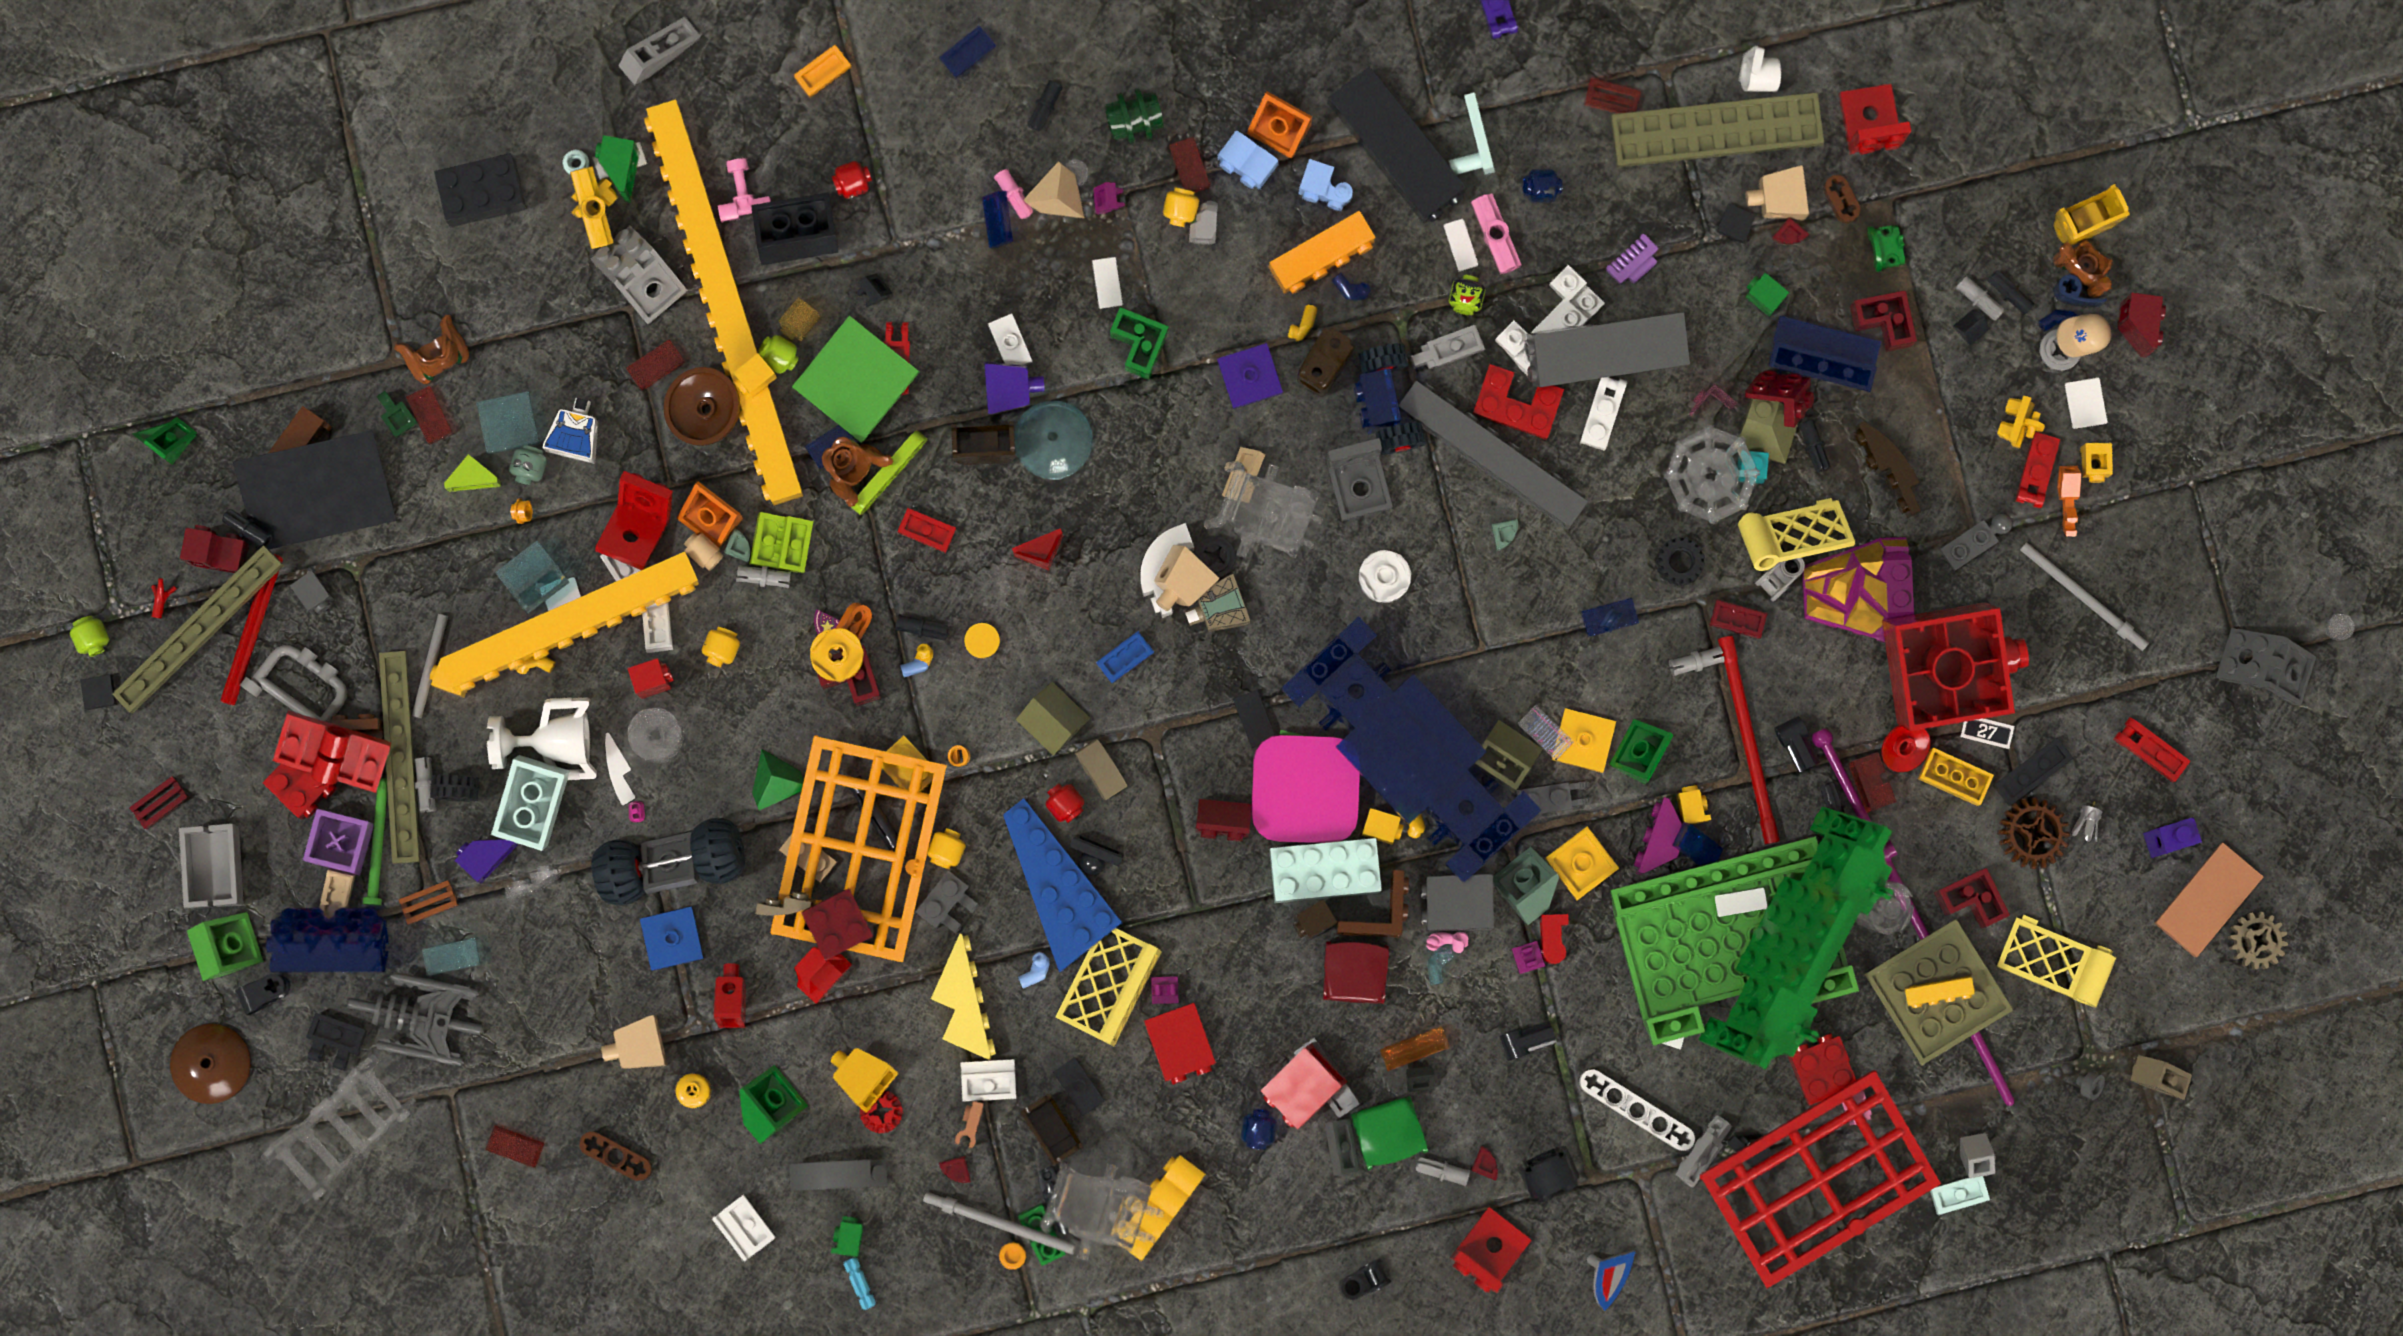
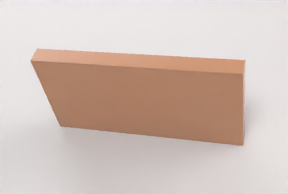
M2222 842L2154 924L2196 958L2262 880L2263 876Z

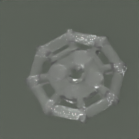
M1707 425L1705 429L1682 440L1678 439L1675 442L1676 447L1667 473L1664 474V479H1667L1677 501V509L1681 513L1687 512L1709 521L1710 524H1717L1719 520L1742 509L1746 510L1749 507L1748 501L1757 476L1760 475V470H1757L1746 446V439L1743 436L1737 437L1716 429L1713 425ZM1716 439L1731 446L1725 451L1715 448L1714 442ZM1705 441L1706 448L1694 453L1690 448ZM1738 452L1745 470H1738L1732 457L1735 453ZM1685 455L1688 457L1687 468L1684 469V472H1678ZM1709 467L1717 472L1715 481L1705 477L1708 474ZM1738 477H1746L1740 495L1734 492L1739 482ZM1679 479H1684L1690 492L1687 496H1685ZM1728 496L1732 503L1717 509L1716 502ZM1695 498L1708 502L1707 509L1693 504Z

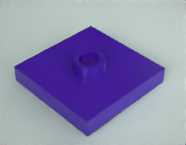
M1267 343L1217 359L1233 409L1283 394Z

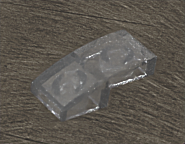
M553 866L537 867V872L530 873L532 884H528V880L512 882V887H505L506 898L511 900L536 893L561 877V873L557 869L553 870Z

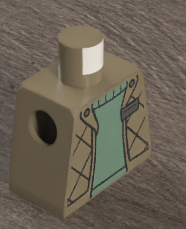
M1233 574L1211 586L1197 600L1198 607L1184 611L1189 626L1204 621L1208 632L1250 624L1249 615Z

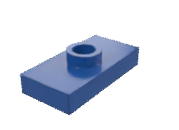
M1137 631L1098 660L1096 664L1111 684H1113L1152 655L1154 651L1140 632Z

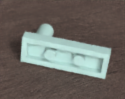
M1475 93L1464 95L1479 152L1449 160L1450 168L1456 175L1483 168L1485 175L1494 173L1495 170Z

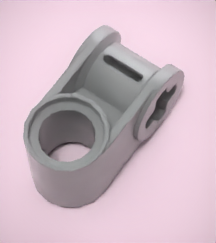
M1802 558L1792 559L1798 565L1796 573L1792 574L1786 571V561L1779 562L1776 566L1769 569L1755 584L1761 586L1771 596L1770 600L1774 602L1804 571L1805 565Z

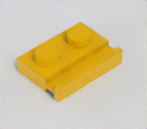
M904 735L886 751L926 760ZM883 762L882 769L900 788L909 789L913 769ZM923 771L919 792H922L932 783L934 773Z

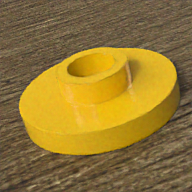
M978 623L968 629L964 642L967 651L972 656L988 658L998 650L1000 638L993 626L986 623Z

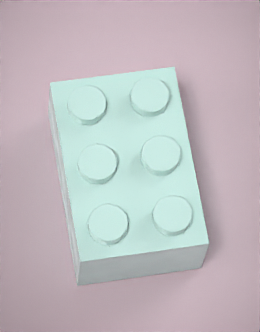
M521 755L514 758L491 835L541 851L544 850L549 844L570 771Z

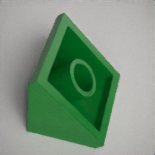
M1633 719L1609 765L1645 785L1649 782L1674 735Z

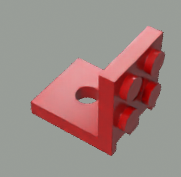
M1891 84L1839 93L1850 154H1855L1856 152L1868 154L1875 150H1881L1884 147L1885 150L1900 148L1911 133L1910 122L1898 123ZM1865 108L1875 110L1876 119L1872 121L1865 119L1863 110Z
M624 471L619 480L618 505L596 544L595 551L639 570H644L670 522L673 491L661 483L655 484L637 473ZM628 533H632L638 539L635 542H627L623 537Z
M1488 1207L1451 1255L1450 1259L1455 1261L1452 1266L1464 1276H1468L1470 1273L1475 1277L1476 1280L1473 1283L1487 1293L1490 1290L1498 1292L1503 1285L1500 1281L1531 1242V1239ZM1497 1237L1500 1239L1501 1248L1498 1252L1492 1253L1487 1249L1486 1243L1489 1238Z

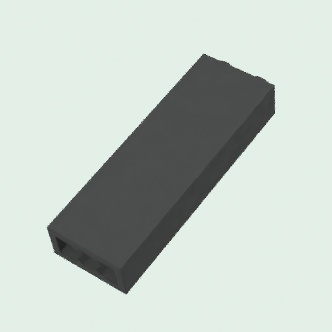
M1677 311L1526 334L1527 340L1524 342L1525 353L1529 356L1530 366L1527 369L1528 378L1532 385L1536 387L1690 364L1684 312Z

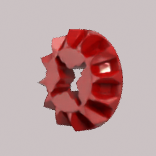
M884 1091L878 1100L883 1108H892V1110L885 1114V1123H882L879 1116H870V1113L877 1110V1101L867 1113L860 1108V1118L864 1126L875 1133H887L893 1130L902 1118V1105L899 1099L894 1094Z

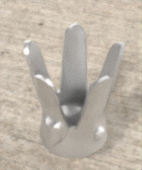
M2095 801L2092 807L2082 806L2080 810L2081 815L2071 831L2072 836L2078 834L2086 821V841L2089 842L2092 839L2096 824L2095 840L2097 842L2098 821L2101 819L2102 811L2094 808Z

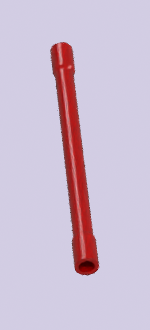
M1733 636L1719 638L1718 644L1723 651L1721 656H1724V664L1760 816L1764 844L1780 842L1741 679Z

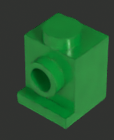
M843 1216L840 1227L835 1226L833 1242L838 1244L837 1248H831V1253L859 1257L864 1224H858V1218Z

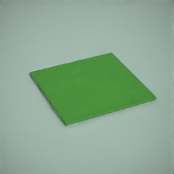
M849 316L792 387L859 442L863 443L919 374V371Z

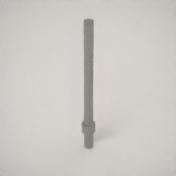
M2026 542L2022 546L2020 551L2113 626L2119 636L2123 639L2127 638L2142 651L2147 647L2149 642L2133 630L2135 627L2129 622H2123L2030 544Z
M930 1192L925 1193L923 1202L940 1207L943 1212L952 1215L957 1213L1072 1255L1075 1252L1076 1244L958 1203V1199L949 1196L944 1198Z

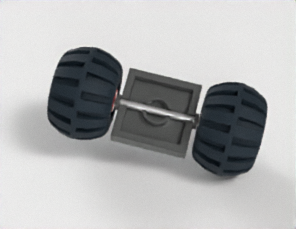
M711 818L698 824L692 832L642 842L641 852L632 842L626 840L608 841L593 853L591 870L595 888L603 901L612 905H628L637 901L645 892L650 894L698 883L697 873L702 880L712 884L728 883L736 879L744 871L745 850L740 832L733 822L723 818Z

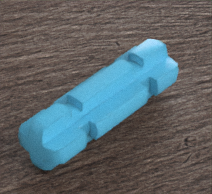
M854 1257L845 1261V1269L851 1275L849 1278L856 1295L860 1297L859 1302L862 1309L865 1310L873 1307L876 1302L873 1295L869 1293L871 1290L863 1271L859 1269L861 1266L858 1259Z

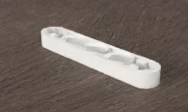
M1587 1070L1580 1076L1579 1085L1585 1093L1671 1147L1683 1151L1690 1149L1694 1145L1695 1135L1690 1128L1596 1070ZM1593 1074L1596 1075V1082L1602 1086L1604 1081L1609 1083L1604 1088L1601 1097L1597 1095L1600 1089L1592 1086L1590 1089L1586 1087L1588 1083L1585 1080L1586 1076L1592 1077ZM1616 1088L1621 1092L1622 1098L1619 1103L1613 1104L1608 1101L1607 1093L1610 1089ZM1635 1102L1641 1103L1644 1107V1114L1640 1118H1635L1630 1114V1106ZM1656 1117H1663L1667 1122V1127L1663 1132H1657L1652 1127V1122ZM1673 1124L1677 1126L1673 1131L1678 1134H1683L1684 1131L1687 1133L1688 1144L1682 1143L1679 1146L1677 1144L1678 1138L1670 1135L1669 1139L1665 1137L1671 1131Z

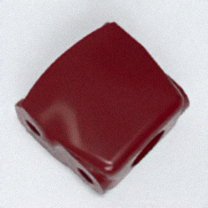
M1326 941L1323 1000L1384 1004L1389 945L1380 947L1355 942L1331 944V941Z

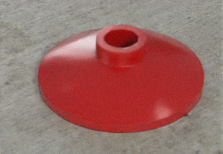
M1901 725L1895 727L1883 741L1881 749L1883 762L1895 772H1908L1915 769L1925 760L1929 753V734L1925 729L1909 731Z

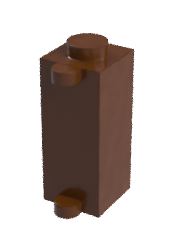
M302 406L268 454L316 443L325 430L330 432L333 427Z

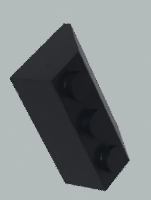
M829 192L751 205L761 266L839 253Z

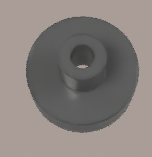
M2091 1071L2086 1076L2079 1075L2076 1084L2081 1086V1095L2095 1100L2104 1088L2105 1078L2103 1075Z

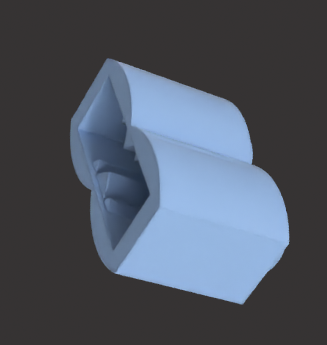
M1235 131L1218 154L1219 166L1230 174L1233 171L1241 176L1240 181L1251 189L1254 186L1261 189L1278 166V160L1273 155L1238 131Z

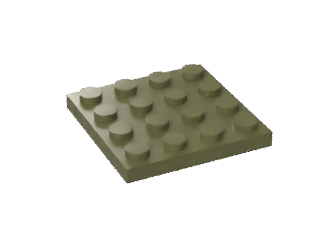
M1954 919L1865 973L1868 981L1921 1065L2013 1011L2010 1003L1957 919ZM1972 975L1975 994H1972V998L1962 999L1961 996L1955 997V1001L1945 1002L1944 999L1939 1000V1003L1929 1005L1927 1002L1922 1003V1007L1912 1008V1005L1908 1006L1905 987Z

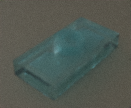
M475 938L422 949L427 976L481 965Z

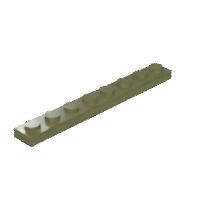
M263 545L112 695L129 713L133 714L284 566L283 563Z
M406 651L379 653L384 740L392 742L386 760L392 864L421 862L408 658Z

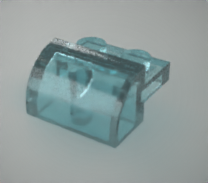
M538 540L495 572L527 615L570 583Z

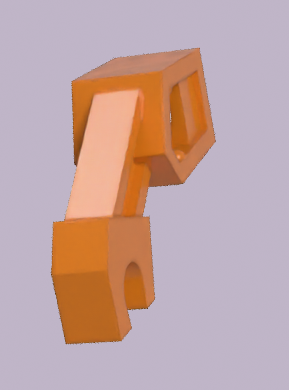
M2059 466L2057 491L2059 500L2063 502L2062 525L2066 536L2077 535L2075 522H2078V516L2074 507V500H2078L2080 497L2081 472L2078 466Z

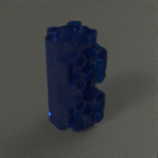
M285 908L281 911V916L271 920L270 930L272 937H267L266 940L267 953H271L270 972L386 973L389 951H386V943H389L387 920L378 916L377 910L374 908H339L331 918H327L320 908Z

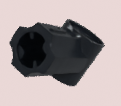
M1799 716L1774 728L1779 742L1783 748L1787 749L1799 773L1820 763L1808 739L1809 733Z
M1549 1021L1525 1030L1521 1028L1499 1036L1508 1061L1528 1055L1531 1051L1539 1048L1542 1049L1557 1043Z

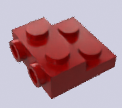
M280 764L263 781V784L279 801L301 820L304 817L310 818L318 809L317 804L323 798H329L337 789L335 786L337 783L331 785L320 783L311 777L310 772Z
M1832 1033L1818 1038L1819 1044L1809 1047L1807 1043L1800 1045L1794 1057L1788 1056L1808 1106L1826 1099L1856 1081L1849 1064L1850 1059L1840 1036L1833 1038Z

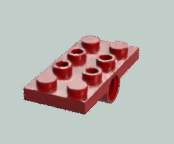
M288 710L273 761L310 772L314 780L323 784L331 785L339 781L376 793L392 742Z

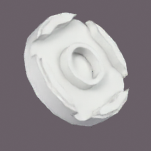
M1380 550L1370 554L1363 561L1359 570V583L1362 591L1370 599L1380 603H1390L1398 600L1406 593L1411 582V570L1408 562L1400 554L1388 550Z

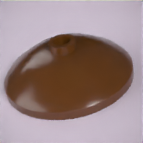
M697 367L687 370L679 375L667 390L664 399V417L671 432L680 440L696 446L714 444L726 437L738 420L740 398L737 388L728 376L716 369ZM710 405L711 411L706 414L705 408Z
M202 1024L188 1030L175 1044L170 1058V1072L176 1087L187 1098L204 1104L221 1103L234 1097L244 1087L251 1070V1055L243 1038L233 1029L220 1024ZM206 1058L211 1061V1065L208 1068H204L202 1065L203 1060Z

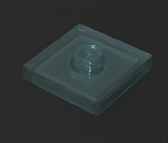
M529 392L476 402L488 455L522 448L523 445L540 444Z

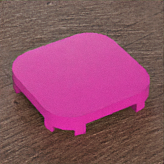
M1274 735L1262 741L1255 750L1253 757L1251 817L1257 831L1265 838L1278 842L1331 843L1341 842L1349 837L1356 828L1359 803L1360 762L1358 753L1353 745L1342 738L1334 736Z

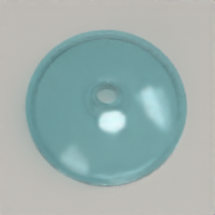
M1046 401L1032 406L1021 416L1015 428V451L1020 462L1031 473L1042 478L1060 479L1072 475L1085 464L1092 449V432L1087 419L1077 408L1065 402ZM1056 433L1058 438L1055 441H1050L1048 435Z

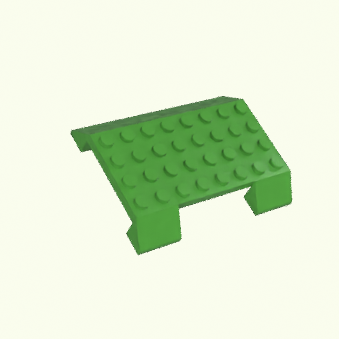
M1816 836L1610 890L1614 918L1643 1023L1653 1046L1705 1032L1698 1006L1740 995L1744 984L1749 979V976L1735 969L1740 961V957L1748 947L1754 931L1758 928L1766 909L1719 917L1715 896L1764 888L1767 906H1769L1779 884L1785 876L1801 881L1806 867L1810 864L1817 851L1818 842ZM1843 945L1812 1003L1859 991L1852 965L1848 966Z

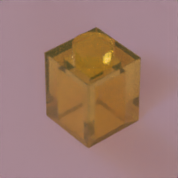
M798 297L779 319L780 326L783 327L780 331L790 340L796 338L801 342L821 317L816 310Z

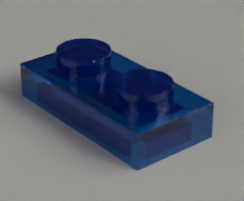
M1686 822L1683 823L1672 844L1700 867L1716 863L1724 849L1691 823Z

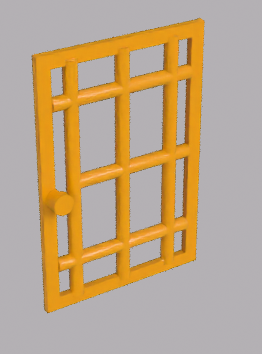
M815 735L778 899L782 900L781 904H784L785 897L793 895L790 892L801 842L812 844L801 891L808 893L809 898L812 895L822 847L852 853L844 890L849 888L853 896L862 856L890 861L892 866L881 914L860 909L866 922L879 924L875 943L873 945L861 942L847 950L903 962L947 765ZM822 749L832 751L828 772L818 770ZM843 753L873 760L869 780L838 774ZM883 762L913 769L909 789L879 783ZM923 771L934 773L929 794L919 792ZM815 780L826 783L815 832L812 834L804 832L814 783ZM836 784L866 791L855 843L825 836ZM876 793L906 800L895 852L865 845ZM919 802L927 804L915 859H910L905 865L906 872L911 875L903 915L902 918L893 917L892 911L916 803ZM802 911L796 913L794 927L783 925L785 915H774L770 932L772 935L776 934L816 943L811 932L804 929L805 920L801 914ZM889 927L899 929L895 949L885 947Z

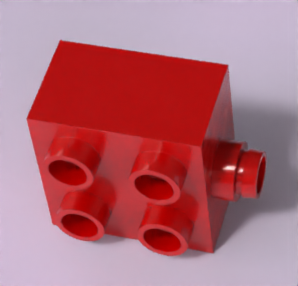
M1984 602L1882 620L1897 724L1909 731L2015 713L2010 674L2016 673L2017 669L2028 667L2029 654L2023 638L2012 640L2010 636L2004 637L2000 608Z

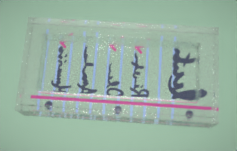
M1536 705L1518 722V725L1554 760H1557L1574 743Z

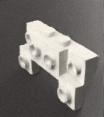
M1568 265L1549 285L1563 301L1531 333L1585 325L1605 303L1586 286L1587 282ZM1513 321L1495 341L1528 376L1527 369L1530 366V360L1524 349V342L1527 340L1526 334L1528 333Z

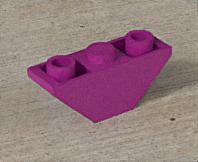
M1663 797L1660 802L1656 801L1651 813V816L1655 817L1652 827L1647 826L1642 839L1643 842H1646L1644 851L1638 852L1634 862V866L1638 867L1636 871L1638 875H1643L1678 857L1686 832L1669 798Z

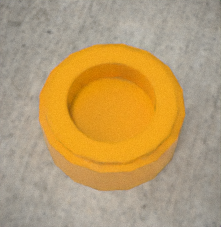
M1015 1242L1008 1243L1001 1249L999 1258L1004 1267L1017 1269L1024 1264L1026 1252L1020 1244Z

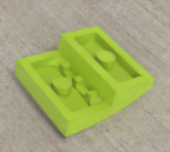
M759 512L749 564L804 573L813 521Z

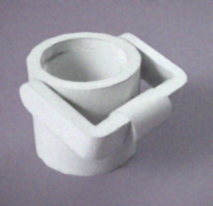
M1754 46L1744 54L1739 81L1744 91H1777L1781 80L1780 62L1777 58H1763L1764 48Z

